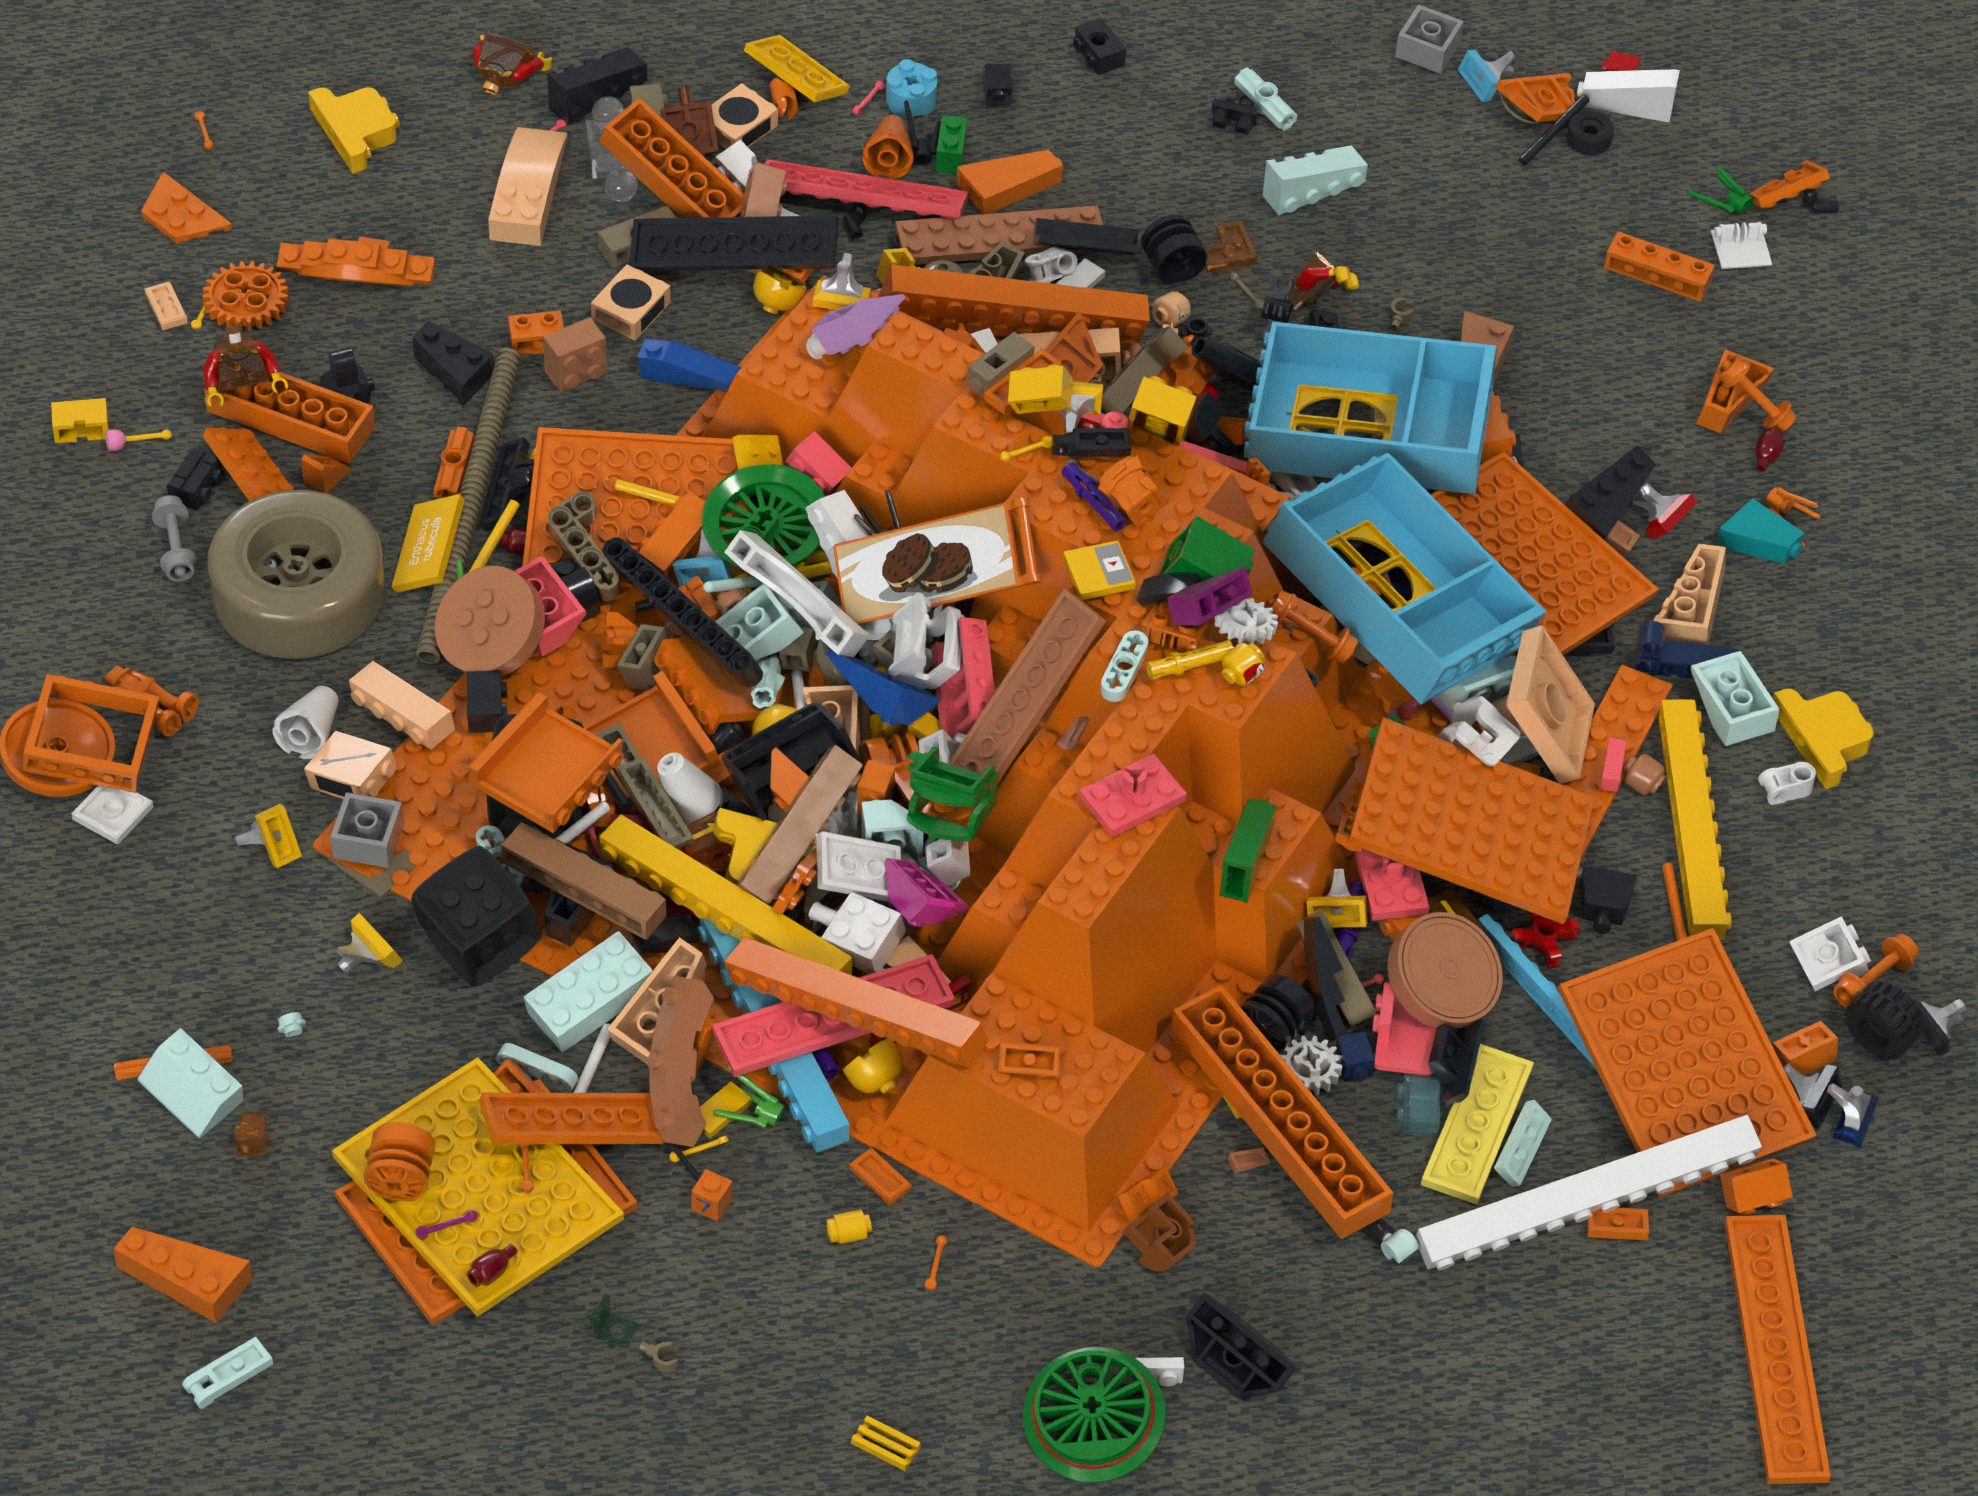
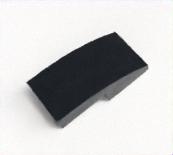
M1177 572L1146 578L1143 580L1136 600L1142 607L1152 603H1159L1164 599L1167 601L1168 597L1178 591L1199 583L1200 576L1197 573Z
M690 915L665 918L647 940L631 932L641 953L668 952L670 944H675L679 937L687 943H697L700 936Z

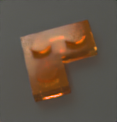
M1242 220L1217 224V234L1221 243L1203 246L1208 254L1205 265L1207 273L1257 264L1258 256Z

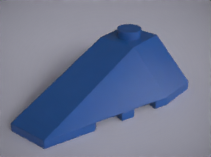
M645 338L637 356L641 378L723 391L729 389L735 375L742 368L684 342L658 338Z
M828 649L826 655L872 711L881 715L880 720L886 724L896 726L898 722L910 725L936 706L940 698L923 689L892 679L890 674L876 670L874 666L855 657L838 655L831 649Z

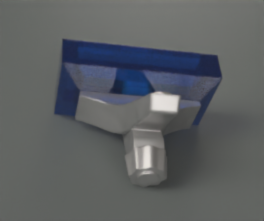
M1830 1084L1827 1092L1843 1107L1833 1138L1861 1148L1879 1097L1863 1092V1088L1860 1086H1854L1847 1092L1835 1084Z

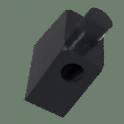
M1583 866L1579 884L1582 919L1594 921L1593 930L1595 932L1606 934L1610 932L1611 924H1623L1634 893L1637 875Z

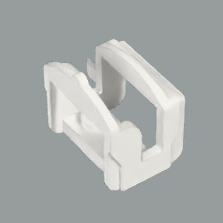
M917 592L908 600L907 604L894 613L893 622L897 624L894 663L888 669L892 679L924 690L926 688L936 689L960 670L962 645L958 620L960 617H964L961 611L950 606L942 610L943 605L935 608L933 619H929L927 613L930 611L931 601L924 597V594ZM945 633L943 662L930 673L924 674L923 670L927 660L925 655L926 635L939 637Z
M1478 696L1469 698L1462 703L1456 702L1453 705L1455 712L1452 717V724L1445 727L1437 737L1469 749L1486 765L1495 766L1519 740L1520 732L1498 712L1497 708L1484 697ZM1476 720L1496 737L1493 743H1490L1493 737L1485 730L1480 735L1471 727Z

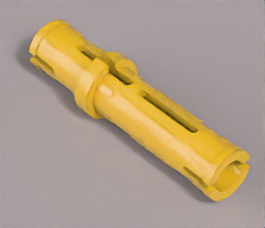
M1225 640L1188 652H1173L1170 656L1163 659L1147 662L1148 676L1151 680L1172 674L1178 676L1182 675L1186 670L1221 661L1222 657L1233 648L1230 640Z

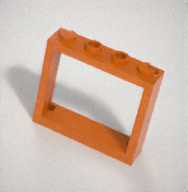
M47 674L24 749L22 771L136 793L158 715L159 696L146 692L140 693L125 690L120 687L95 684L91 681H80L64 676ZM51 697L145 715L132 764L127 765L36 747Z

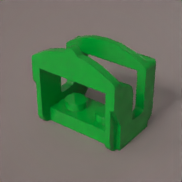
M932 747L929 752L924 754L912 751L907 759L914 762L908 766L907 770L912 772L910 774V787L915 792L909 802L907 821L916 829L928 834L930 839L941 838L954 841H971L980 831L985 819L997 803L998 772H996V767L989 765L982 774L940 762L939 748ZM930 800L939 804L956 807H974L978 805L969 818L968 827L921 812Z

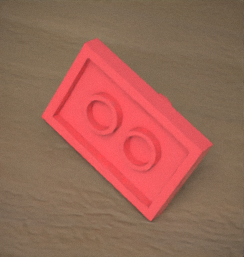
M1152 754L1079 790V798L1113 838L1185 802L1187 793L1159 759Z
M1365 849L1361 853L1354 851L1372 921L1429 914V904L1420 870Z

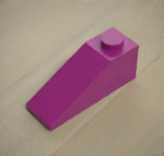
M1240 567L1186 587L1168 597L1167 601L1174 626L1201 625L1251 596L1253 593L1246 567Z

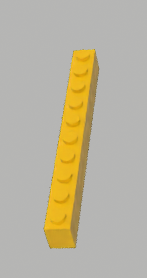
M1661 700L1658 719L1689 936L1714 928L1719 940H1724L1726 930L1731 929V914L1726 913L1728 892L1722 887L1725 879L1724 867H1719L1721 845L1716 844L1715 840L1718 836L1717 821L1712 819L1715 805L1714 799H1709L1711 778L1706 777L1705 771L1708 769V757L1703 755L1702 752L1705 745L1704 733L1699 731L1701 727V711H1696L1695 700Z
M620 815L599 836L600 854L604 859L621 866L629 875L642 879L653 890L666 894L676 904L687 907L700 919L708 920L716 925L721 932L732 935L740 942L746 937L852 975V957L787 916L778 913L766 903L625 816Z

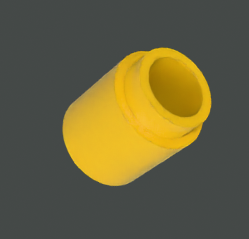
M862 1209L835 1214L833 1218L826 1219L830 1243L838 1242L840 1245L867 1239V1233L872 1232L869 1214L863 1215Z

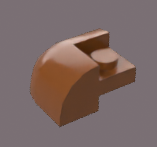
M1169 1193L1151 1205L1143 1215L1130 1223L1123 1231L1143 1254L1138 1261L1146 1268L1156 1272L1166 1271L1187 1256L1197 1244L1193 1229L1194 1221Z

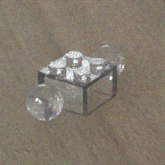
M603 97L597 100L592 108L593 120H586V144L592 179L606 178L605 191L607 195L614 201L626 202L632 199L637 192V179L632 172L599 143L604 127L623 112L624 107L614 97Z

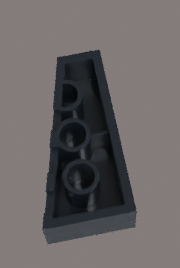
M1637 445L1574 493L1564 505L1605 540L1656 464Z

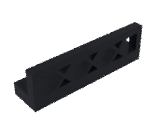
M1043 218L1035 219L1033 245L1056 246L1059 248L1133 256L1141 253V245H1137L1138 229Z

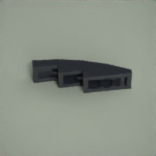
M1307 917L1304 919V952L1308 980L1315 1008L1327 1037L1337 1038L1347 1033L1336 1008L1345 999L1333 975L1343 970L1320 917Z

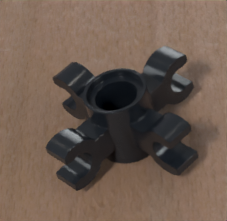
M1274 278L1272 283L1275 291L1274 297L1267 295L1262 309L1261 318L1268 320V324L1261 331V339H1264L1265 332L1271 330L1272 322H1289L1293 301L1286 300V296L1293 289L1292 280L1288 281L1285 289H1281L1278 285L1280 278Z

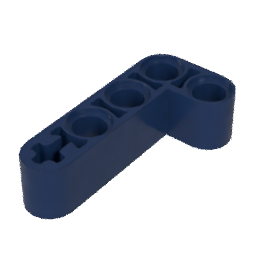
M1647 621L1641 624L1636 643L1635 669L1642 673L1649 672L1650 675L1667 677L1677 675V678L1694 679L1691 665L1740 650L1730 647L1664 640L1665 627L1663 624L1657 621Z

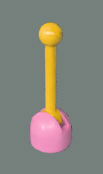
M165 429L161 433L125 436L120 430H106L108 452L118 451L128 441L156 438L169 440L172 437V432Z

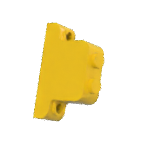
M317 88L308 92L310 110L352 174L362 171L367 167V159L371 157L370 151L390 145L396 141V128L400 127L399 119L396 113H391L386 98L384 96L381 97L374 88H363L340 97H336L327 88Z
M1783 689L1774 692L1773 700L1779 708L1778 721L1807 763L1815 768L1816 776L1824 788L1828 789L1837 786L1841 781L1842 774L1847 771L1846 762L1868 753L1871 739L1874 736L1872 725L1866 722L1857 704L1852 702L1844 692L1835 691L1808 701L1802 699L1800 694L1793 689Z
M719 808L713 825V833L718 840L728 843L732 847L725 879L735 885L737 884L777 825L776 822L762 821L757 817ZM816 836L812 840V843L815 844L813 849H817ZM803 857L799 859L796 866L804 859ZM785 880L780 888L782 891L788 883L787 880Z

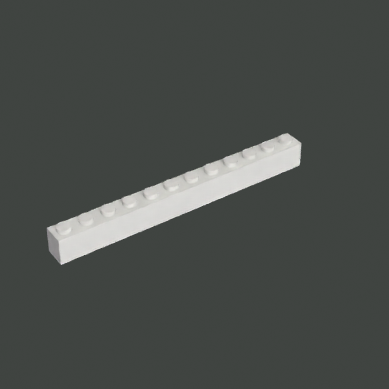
M1745 1115L1418 1229L1415 1238L1427 1269L1437 1267V1270L1441 1271L1453 1266L1456 1260L1465 1258V1261L1476 1259L1482 1255V1251L1492 1248L1493 1251H1499L1508 1247L1510 1241L1519 1238L1521 1242L1530 1240L1538 1235L1537 1232L1545 1229L1548 1232L1556 1231L1564 1227L1565 1222L1575 1219L1576 1222H1582L1592 1217L1591 1212L1602 1209L1603 1213H1607L1620 1207L1619 1203L1630 1200V1203L1639 1202L1645 1199L1648 1193L1657 1190L1658 1194L1665 1193L1673 1189L1676 1183L1684 1181L1685 1184H1690L1701 1179L1702 1174L1711 1172L1712 1175L1722 1173L1729 1168L1728 1165L1736 1162L1739 1165L1748 1164L1756 1159L1755 1156L1762 1146L1749 1116Z

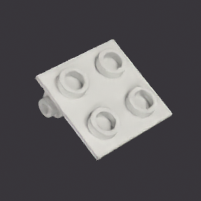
M1761 222L1749 223L1748 228L1746 223H1742L1741 228L1738 223L1729 225L1719 224V227L1711 230L1721 269L1772 266L1764 234L1767 233L1766 224Z

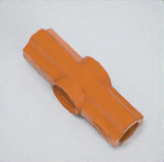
M457 427L451 430L446 449L441 454V466L433 491L434 496L438 499L459 493L474 441V433L468 431L465 427Z

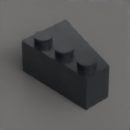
M427 321L413 336L414 358L433 377L436 376L443 383V387L448 392L450 391L462 406L491 378L492 371L494 370V356L492 352L430 321Z
M565 843L567 847L577 852L585 853L590 859L601 865H607L615 871L614 864ZM551 890L545 912L546 936L572 947L596 913Z

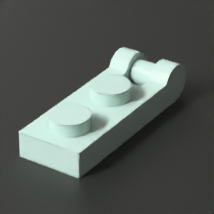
M254 1337L188 1376L183 1381L182 1386L189 1394L192 1393L195 1396L194 1402L200 1409H203L213 1403L214 1399L272 1366L273 1359L257 1337ZM209 1381L212 1385L204 1389L202 1385Z

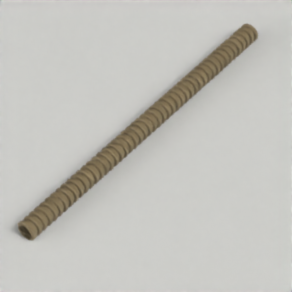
M511 348L500 349L495 360L494 370L492 371L479 425L477 426L474 443L468 459L469 462L467 463L460 489V494L465 501L443 582L434 584L427 616L425 617L418 649L416 650V657L424 663L435 664L441 658V651L435 637L436 614L444 595L458 580L457 560L460 559L462 561L463 569L467 561L482 499L513 390L512 387L514 386L517 369L521 360L520 354Z

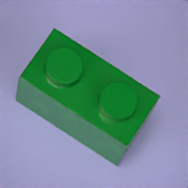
M942 115L936 152V172L957 174V167L963 165L968 118Z

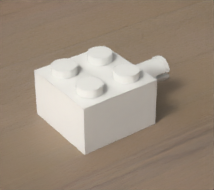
M850 892L838 911L815 902L809 912L810 920L828 926L821 938L850 955L853 967L869 974L882 970L906 932L901 913L854 892Z

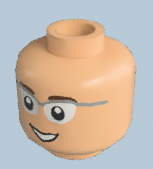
M1169 292L1157 298L1152 304L1153 318L1160 327L1162 324L1169 325L1172 322L1174 328L1186 322L1190 317V303L1179 292Z

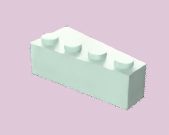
M1352 145L1328 149L1321 155H1316L1314 152L1306 153L1304 158L1299 159L1289 156L1284 157L1282 162H1276L1274 159L1267 160L1263 197L1278 215L1286 212L1291 213L1301 206L1314 204L1327 196H1335L1345 189L1360 186L1363 182H1366L1368 164Z

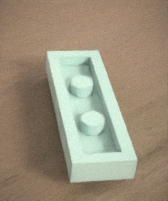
M1535 1100L1525 1102L1494 1167L1509 1186L1512 1187L1521 1185L1552 1120Z

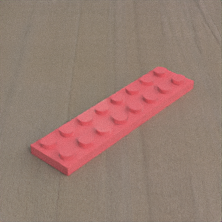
M768 159L764 164L786 171L784 180L787 181V187L785 191H789L792 195L810 194L814 195L817 199L835 198L843 203L860 202L865 203L868 207L886 206L890 207L893 211L911 210L915 211L918 215L936 214L947 219L960 218L968 201L969 191Z
M933 954L859 977L860 979L944 1009L955 1005V997ZM791 1002L778 1003L712 1025V1032L733 1077L871 1033L862 1028H854L843 1021L832 1020L824 1014L807 1011L802 1006Z

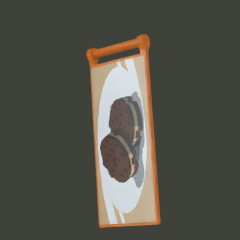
M1017 498L1009 502L835 544L833 550L843 612L860 625L893 617L894 613L907 604L908 600L917 592L924 594V597L931 601L932 608L1016 587L1041 583L1042 577L1041 573H1038L1028 513V508L1030 507L1029 498ZM1017 510L1026 575L1024 576L1020 575L1011 511Z

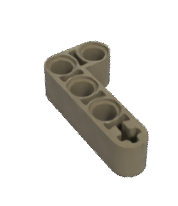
M1170 326L1156 332L1103 389L1101 410L1123 413L1135 400L1143 377L1150 378V376H1156L1166 364L1180 356L1188 344Z
M580 491L549 511L548 523L550 532L567 556L571 557L580 569L585 567L594 582L599 598L611 601L620 594L619 576L584 529L596 520L597 507L595 498L591 493ZM581 506H590L586 511L578 510ZM559 520L567 521L564 525L555 524ZM575 540L582 541L578 546L571 545ZM589 561L598 562L595 566L586 565ZM602 576L604 577L606 583H602Z
M1321 909L1307 917H1320L1343 970L1333 975L1345 999L1344 1002L1339 1004V1007L1350 1027H1353L1377 1013L1340 946L1325 913ZM1305 918L1296 922L1303 941Z

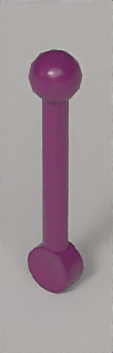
M470 1210L464 1216L428 1228L420 1226L416 1229V1236L419 1239H426L429 1233L465 1221L474 1222L477 1220L478 1215L475 1211Z

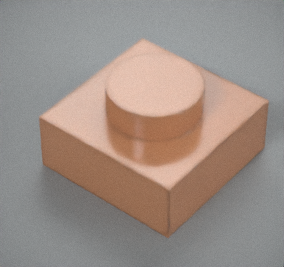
M1618 520L1605 538V541L1619 554L1626 557L1640 535Z

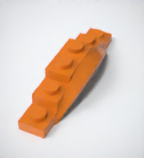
M328 239L327 243L304 241V245L281 243L276 267L282 271L296 272L303 276L330 280L412 286L420 284L432 286L436 260L435 257L409 255L407 250L381 248L380 243Z

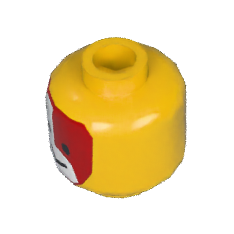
M1239 643L1222 657L1223 670L1221 673L1230 684L1236 683L1241 686H1247L1263 673L1265 657L1254 644Z

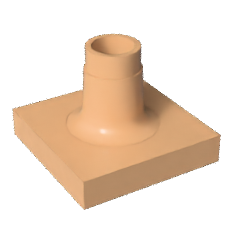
M1543 625L1522 632L1509 695L1496 699L1491 704L1519 730L1520 737L1527 735L1559 784L1580 778L1595 703ZM1479 723L1481 732L1485 730L1493 737L1490 743H1493L1496 737Z

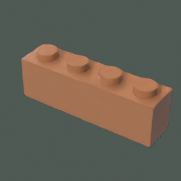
M757 162L751 167L748 173L740 217L781 215L782 204H779L780 196L784 195L787 187V181L784 180L785 170ZM749 269L745 271L757 273L758 269Z

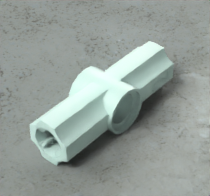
M1248 67L1241 70L1235 77L1234 84L1254 103V108L1258 109V113L1266 115L1279 129L1285 131L1291 128L1293 123L1297 121V114L1278 96L1276 85L1264 82Z
M775 653L756 661L763 671V677L757 685L752 687L751 696L753 698L752 704L760 709L773 705L776 701L777 692L785 680V677L780 674L782 667L779 662L780 657Z

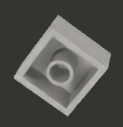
M1417 5L1398 35L1395 57L1441 74L1461 43L1464 21Z
M346 792L330 837L333 858L389 868L404 824L402 802Z

